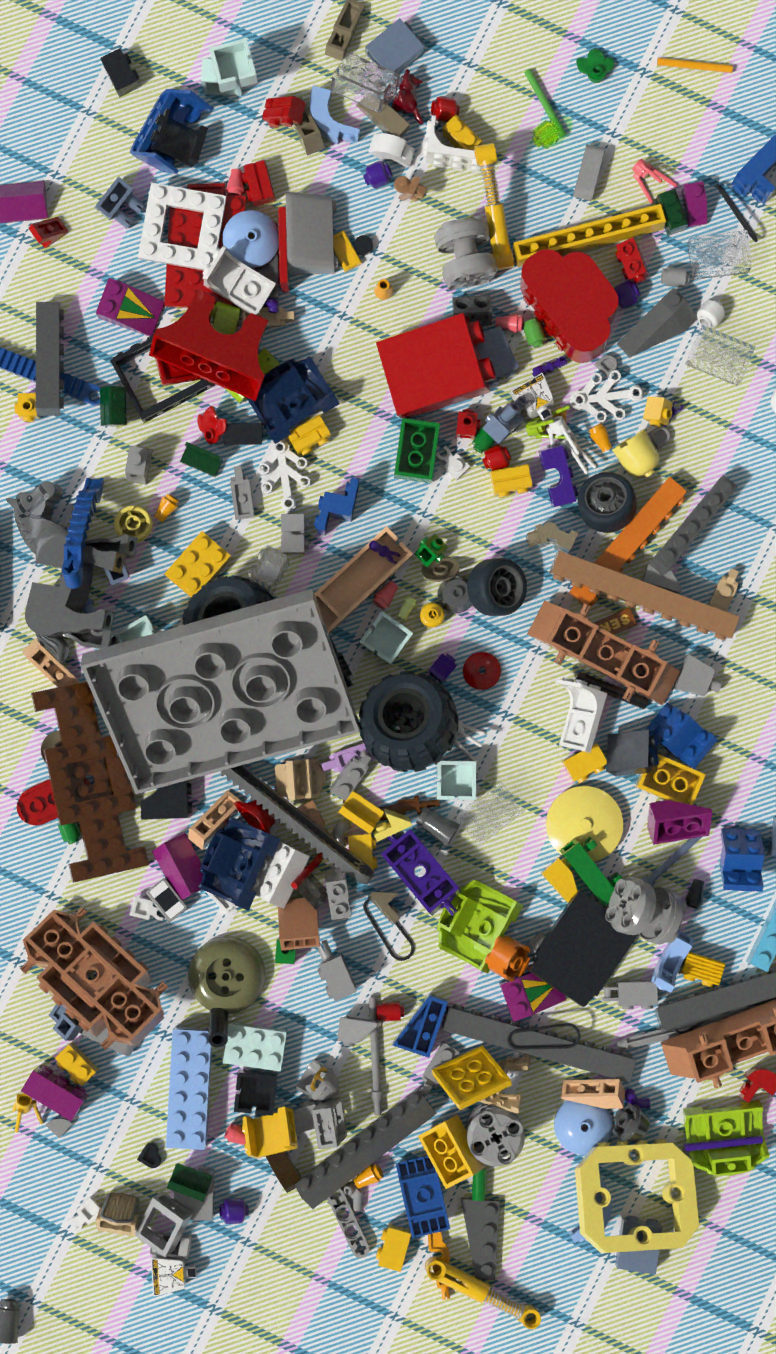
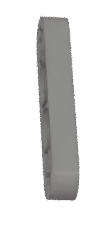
M341 1187L336 1192L341 1193L339 1195L340 1202L345 1200L346 1203H341L335 1207L334 1205L338 1203L336 1198L329 1196L327 1199L352 1253L357 1258H364L369 1253V1243ZM347 1208L350 1212L349 1216L346 1218L340 1217L339 1209ZM354 1225L358 1228V1232L356 1235L351 1236L347 1233V1228ZM359 1238L361 1246H366L364 1252L356 1251L357 1243L356 1241L352 1243L351 1240Z

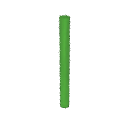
M526 70L524 74L560 138L566 136V131L532 70Z

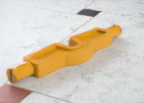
M441 1232L428 1234L429 1251L441 1252L442 1256L439 1258L449 1264L450 1253L446 1243L442 1240ZM433 1265V1271H439L440 1265ZM436 1281L437 1287L441 1288L442 1300H446L445 1292L447 1299H450L448 1286Z

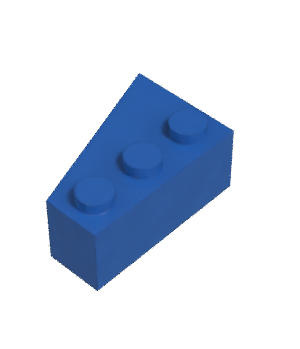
M428 994L394 1039L392 1046L429 1058L448 1003L447 999Z

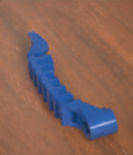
M86 478L83 490L79 491V495L76 496L77 501L74 503L75 508L72 511L70 527L67 529L66 544L63 546L64 562L61 569L65 584L71 589L78 588L83 583L84 552L82 548L86 547L85 539L88 537L86 531L90 529L88 523H91V517L94 516V512L97 510L95 503H100L104 486L103 478Z

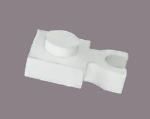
M445 445L443 450L447 452V455L443 457L437 453L435 457L446 463L443 468L457 481L470 468V465L457 453L452 456L450 449Z
M134 896L130 916L149 920L151 915L155 919L163 921V917L157 915L159 909L153 906L152 900Z
M90 1196L76 1210L79 1215L73 1216L67 1223L70 1225L73 1221H77L79 1226L74 1231L78 1233L82 1229L84 1222L90 1225L97 1218L99 1209L102 1208Z

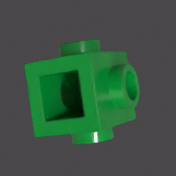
M434 534L430 538L426 536L419 543L420 548L414 553L428 567L434 561L439 563L446 556L444 552L448 546L441 538Z

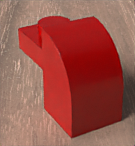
M764 1067L749 1069L743 1075L749 1081L741 1086L739 1096L749 1103L759 1087L773 1096L776 1091V1074Z

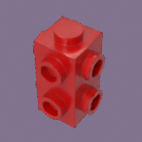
M632 237L617 244L616 248L618 251L615 254L619 263H623L622 273L626 280L629 279L632 283L635 282V284L644 282L650 274L637 241Z

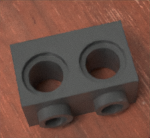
M490 295L452 297L453 316L464 313L470 319V322L479 320L481 326L492 325Z

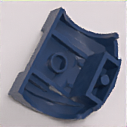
M309 356L300 361L295 359L288 360L271 369L265 374L256 401L247 398L275 444L291 435L288 430L290 427L297 425L317 410L321 409L323 413H326L340 404Z
M229 818V823L224 829L217 830L206 850L200 867L203 877L199 888L249 911L256 896V892L252 891L251 888L257 880L260 868L264 865L266 855L274 856L281 839L235 818Z

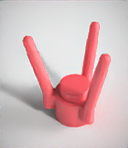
M640 159L632 168L635 172L633 177L638 181L651 204L653 200L641 177L645 179L651 175L659 183H662V179H664L674 187H678L677 183L652 167L644 159Z

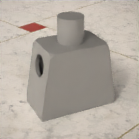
M137 446L129 447L125 468L128 482L147 485L153 449Z
M688 654L685 656L673 690L705 696L708 689L718 693L722 682L713 679L715 669Z

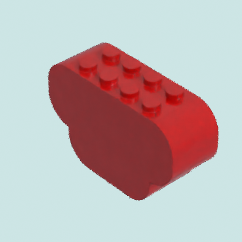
M543 249L527 258L522 266L520 289L524 295L523 299L528 306L531 305L535 310L534 315L538 318V321L542 320L545 324L544 328L547 334L555 338L558 349L561 352L564 351L571 360L578 363H587L600 356L608 343L611 331L610 325L614 321L618 307V295L589 255L583 252H572L562 257L561 254L554 250Z

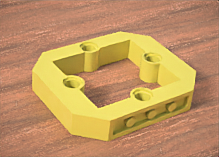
M666 1139L654 1140V1144H647V1140L635 1142L636 1145H629L628 1141L617 1142V1146H610V1142L598 1143V1147L591 1148L575 1168L580 1234L600 1253L683 1248L699 1228L694 1166L691 1159L673 1143H666ZM631 1150L635 1151L636 1153L635 1160H632L630 1158ZM668 1160L670 1184L664 1186L662 1196L666 1202L672 1203L675 1232L652 1233L646 1226H635L630 1229L628 1235L605 1236L602 1208L609 1205L611 1195L607 1189L602 1188L600 1185L599 1163L624 1162L632 1166L641 1164L643 1161ZM673 1188L677 1190L676 1198H673L671 1195ZM598 1192L602 1195V1201L600 1203H598L595 1199V1196ZM639 1231H641L644 1235V1238L641 1242L637 1238V1233Z

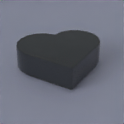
M154 1142L147 1143L137 1160L150 1168H157L161 1164L158 1145Z

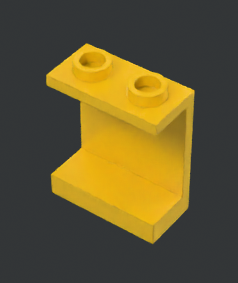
M284 1106L278 1108V1112L273 1113V1116L265 1115L254 1119L247 1116L243 1117L242 1130L245 1134L246 1143L244 1148L247 1156L257 1159L298 1148L293 1109Z

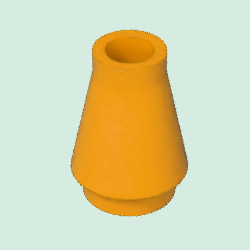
M382 279L376 284L374 293L379 299L385 300L393 294V287L386 279Z
M600 423L588 430L590 432L589 436L602 452L612 448L606 426Z
M167 493L162 497L154 517L164 522L179 507L180 501Z
M371 1164L355 1177L354 1183L356 1187L360 1189L364 1186L380 1182L384 1178L378 1164Z

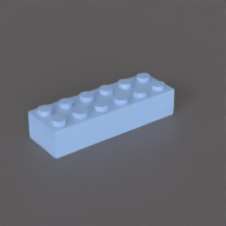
M173 1028L166 1148L205 1150L207 1147L213 1047L208 1042L209 1028Z

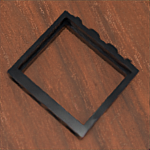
M153 335L149 336L146 339L147 341L142 344L136 343L132 345L130 350L125 353H117L118 355L110 360L123 386L126 387V392L143 423L211 389L208 381L202 378L199 382L143 411L120 366L150 351Z

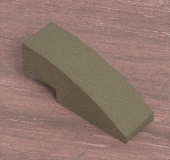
M346 0L326 44L325 55L343 61L363 13L364 4L353 0Z
M371 92L356 104L382 132L385 131L387 134L401 138L410 130V124Z

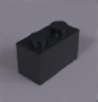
M121 48L100 58L119 98L140 88L137 82L140 80L138 73L135 69L131 70L129 64L132 62L127 53L123 54Z

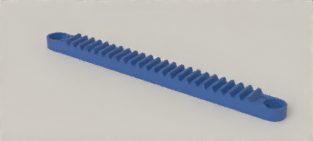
M0 347V369L36 383V361ZM61 373V379H64V391H61L62 394L92 406H100V399L93 401L90 397L92 392H100L99 386L71 376L68 373Z

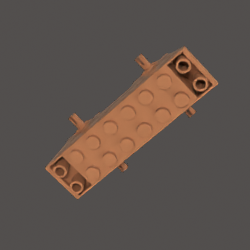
M544 600L527 635L559 651L554 661L561 666L565 656H569L626 686L627 690L622 697L623 699L630 702L633 693L637 692L660 705L664 704L680 671L655 654L660 644L659 642L652 640L648 650L641 649L590 622L586 616L591 606H587L584 603L580 613H573Z
M776 1000L660 1042L670 1074L693 1078L697 1083L712 1080L714 1088H718V1085L719 1087L722 1086L719 1077L726 1072L734 1070V1064L766 1052L770 1056L775 1055Z

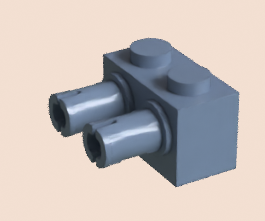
M118 176L94 209L108 220L114 218L127 229L134 219L121 210V204L126 203L137 214L141 212L145 204L132 194L133 188Z
M519 396L514 402H511L504 408L500 406L485 419L487 423L482 429L500 444L514 433L525 420L519 413L528 404L527 400Z

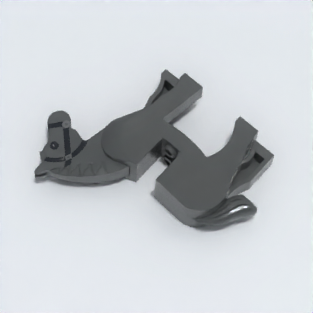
M44 481L32 492H20L16 499L6 498V501L14 508V517L18 530L26 545L36 555V563L62 569L64 562L63 546L66 544L68 527L52 521L51 515L54 511V503L63 496V489L58 484ZM124 534L114 539H85L86 547L82 548L84 552L83 583L78 588H68L62 573L60 574L59 587L32 582L25 609V620L28 627L36 633L41 645L57 661L65 662L68 657L69 645L64 639L70 638L82 646L98 649L118 644L120 633L111 631L114 618L113 611L99 609L92 613L83 614L82 612L91 589L93 565L122 573L124 559L134 557L137 537Z

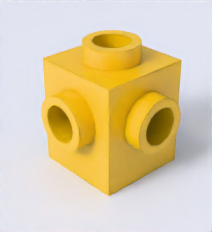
M18 393V403H15V414H18V417L23 422H35V419H40L36 412V393Z

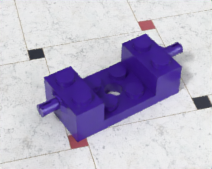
M412 830L407 831L399 839L395 834L392 837H387L392 842V845L384 850L381 855L429 914L433 916L440 909L446 908L451 916H454L453 911L457 913L458 910L451 902L462 891ZM419 866H423L426 870L422 877L415 875V870Z

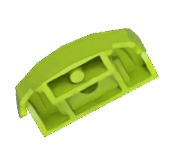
M472 880V882L460 888L462 892L454 897L451 902L458 912L455 913L453 911L455 915L451 916L446 908L443 909L437 926V931H439L438 947L488 974L490 969L488 964L485 963L486 956L491 953L497 937H503L511 921H516L524 905L477 880Z
M760 1100L750 1101L749 1103L740 1102L741 1106L703 1110L702 1106L683 1108L687 1143L762 1135L763 1143L689 1151L692 1164L711 1175L733 1176L750 1172L756 1168V1165L765 1161L766 1158L768 1159L770 1153L764 1137L762 1123L763 1106Z

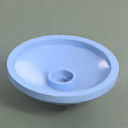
M255 210L242 211L234 215L227 222L223 231V245L227 247V251L237 260L250 268H257L270 262L276 255L279 248V231L274 221L266 214ZM253 233L255 238L249 239L248 234Z
M566 1100L559 1107L555 1115L554 1131L564 1148L575 1154L586 1155L591 1148L598 1147V1143L608 1142L612 1132V1119L608 1109ZM583 1124L588 1125V1128L585 1131L581 1130V1126Z

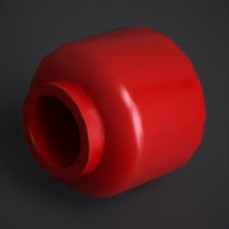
M439 96L436 100L432 101L431 115L436 116V121L448 122L455 115H459L460 106L457 105L453 97Z
M497 444L485 451V458L482 459L485 468H490L492 471L508 467L510 460H512L507 447H503L501 444Z

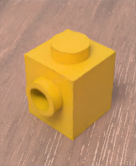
M648 397L643 419L648 421L649 425L653 427L668 425L669 419L672 416L673 403L662 397Z

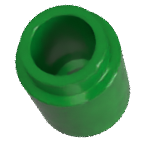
M481 427L472 441L473 449L480 454L491 448L495 442L482 429L483 427Z
M77 822L62 826L58 825L63 842H68L70 845L80 841L79 837L82 834Z

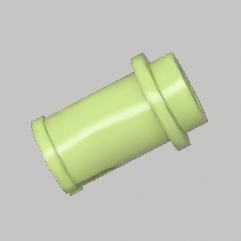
M410 596L403 599L404 603L398 614H396V616L407 621L414 606L417 607V600Z

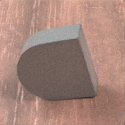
M604 355L594 366L608 378L609 374L616 370L618 363L614 356Z
M661 426L650 431L648 436L658 450L670 441L671 433L666 427Z

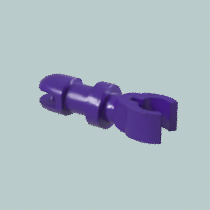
M561 356L553 362L548 361L546 365L533 368L532 375L535 377L541 373L543 375L547 374V372L552 373L554 369L565 366L568 360H565V356Z
M374 540L369 543L371 550L378 552L381 557H386L389 562L397 564L396 561H393L392 555L400 557L401 555L398 552L392 551L387 546H382L381 543Z

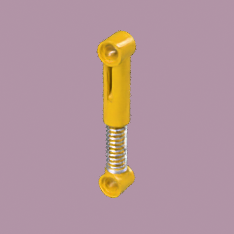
M494 143L474 146L476 163L482 170L481 173L483 174L481 176H483L482 180H484L482 183L485 184L483 186H485L484 190H486L484 193H486L485 197L487 199L485 200H487V205L484 207L490 231L492 254L497 262L498 270L513 268L514 260L510 249L504 205L499 201L500 195L498 194L499 191H497L499 188L497 187L498 184H496L498 181H496V171L494 170L495 162H497Z
M433 1256L426 1260L425 1270L430 1279L439 1281L480 1303L486 1301L487 1304L489 1303L493 1307H499V1310L502 1309V1312L505 1311V1313L508 1312V1315H514V1318L523 1323L527 1329H535L540 1325L541 1316L533 1305H523L513 1299L511 1300L508 1296L505 1297V1295L498 1291L490 1289L489 1284L442 1261L439 1257ZM433 1265H440L439 1271H430ZM534 1313L532 1320L527 1321L525 1319L527 1314Z

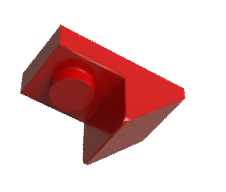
M59 217L33 223L28 228L37 242L41 243L44 248L49 247L69 232Z

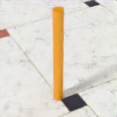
M668 58L657 59V65L726 73H732L733 65Z

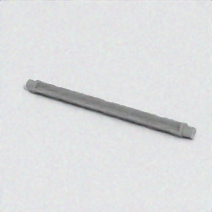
M759 1005L751 1006L715 1018L708 1019L695 1029L725 1019L735 1014L744 1012ZM691 1024V1025H688V1026H685V1027H681V1028H678V1029H676V1030H678V1031H686V1030H688L689 1028H691L692 1026H694L695 1024ZM659 1029L623 1038V1040L617 1041L616 1044L618 1050L625 1048L627 1050L667 1040L681 1034L673 1030L661 1033Z

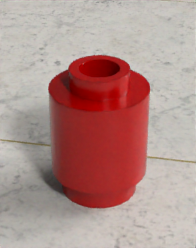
M400 1001L377 1004V1020H382V1022L401 1021V1017H404V1005H400Z

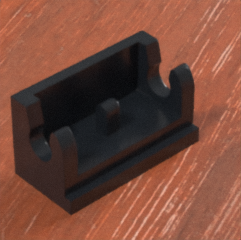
M227 423V429L224 433V445L262 444V423Z

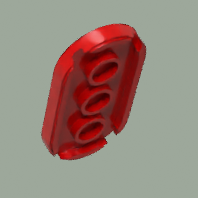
M84 777V783L90 786L88 779ZM50 779L25 790L20 795L17 802V813L22 821L30 825L39 826L58 818Z

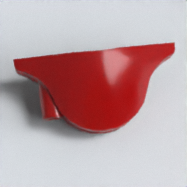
M257 800L248 803L240 801L233 803L250 826L270 834V828L276 821L273 818V814H268V809L263 810V805H257Z

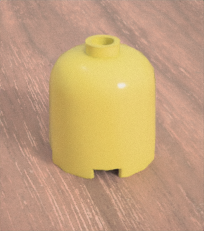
M643 429L631 439L629 437L612 449L623 468L632 477L644 475L647 478L655 473L653 469L658 465L660 459L647 432Z

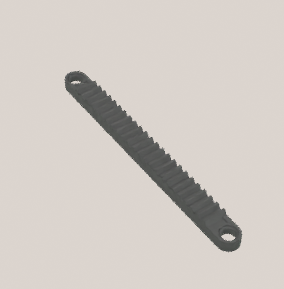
M244 765L221 771V776L226 775L227 781H233V786L239 785V790L244 789L245 795L250 794L251 800L256 799L257 805L262 804L263 810H269V815L275 814L274 819L280 818V823H286L287 829L292 828L293 834L298 833L299 839L304 838L305 844L311 843L310 848L316 847L317 853L322 852L323 858L328 857L329 863L334 862L335 868L340 867L341 873L347 872L362 884L370 882L374 876V871L366 863Z

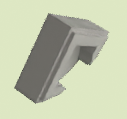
M56 1118L49 1121L45 1126L60 1138L73 1122L64 1118Z

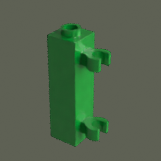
M588 837L581 845L577 840L573 839L559 851L603 907L609 906L616 882L619 879H623L622 876L615 872L608 880L587 854V852L597 846L591 837Z

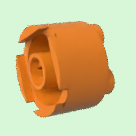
M498 936L491 953L485 958V963L488 964L492 972L513 982L515 981L513 978L516 976L520 977L528 967L530 958L527 956L528 952L531 953L528 946L510 936Z

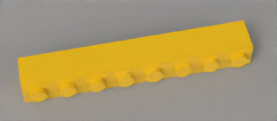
M658 204L514 242L513 254L519 268L523 266L527 258L543 249H551L565 256L572 252H580L663 230L666 220L662 206Z

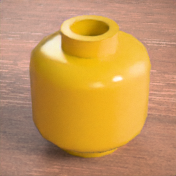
M428 603L420 611V620L427 628H437L444 621V609L437 603Z

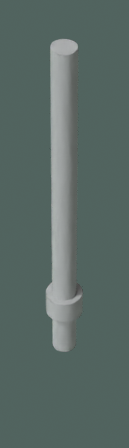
M369 997L370 1020L377 1021L376 997ZM377 1029L370 1034L373 1083L371 1099L374 1105V1115H382L381 1099H383V1091L380 1088Z

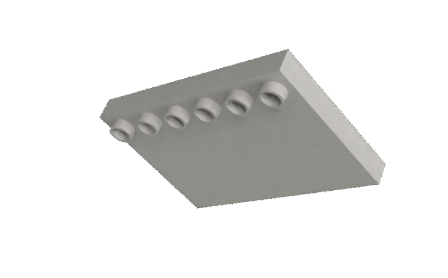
M313 588L82 654L81 668L135 794L360 733L359 719Z

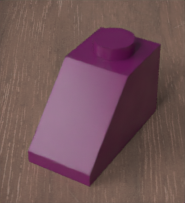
M704 182L685 184L681 192L688 228L707 225V198Z

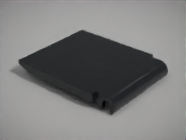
M578 890L535 951L534 963L531 967H527V971L581 1007H585L593 995L598 996L639 934L627 935L617 932L605 918L607 909Z

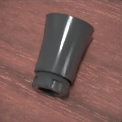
M425 807L416 821L418 825L422 826V829L438 839L445 847L450 843L461 825L443 817L434 810L431 811L427 807Z
M0 1300V1343H18V1319L20 1312V1301Z

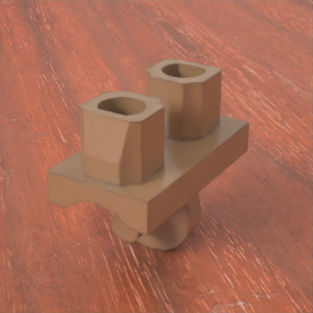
M399 176L394 181L395 190L403 193L398 198L402 201L409 198L416 202L418 198H423L427 187L419 183L421 178L418 176H414L411 179Z

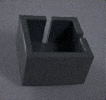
M239 1069L236 1090L239 1091L235 1094L234 1112L252 1113L253 1107H256L255 1114L273 1116L278 1073Z

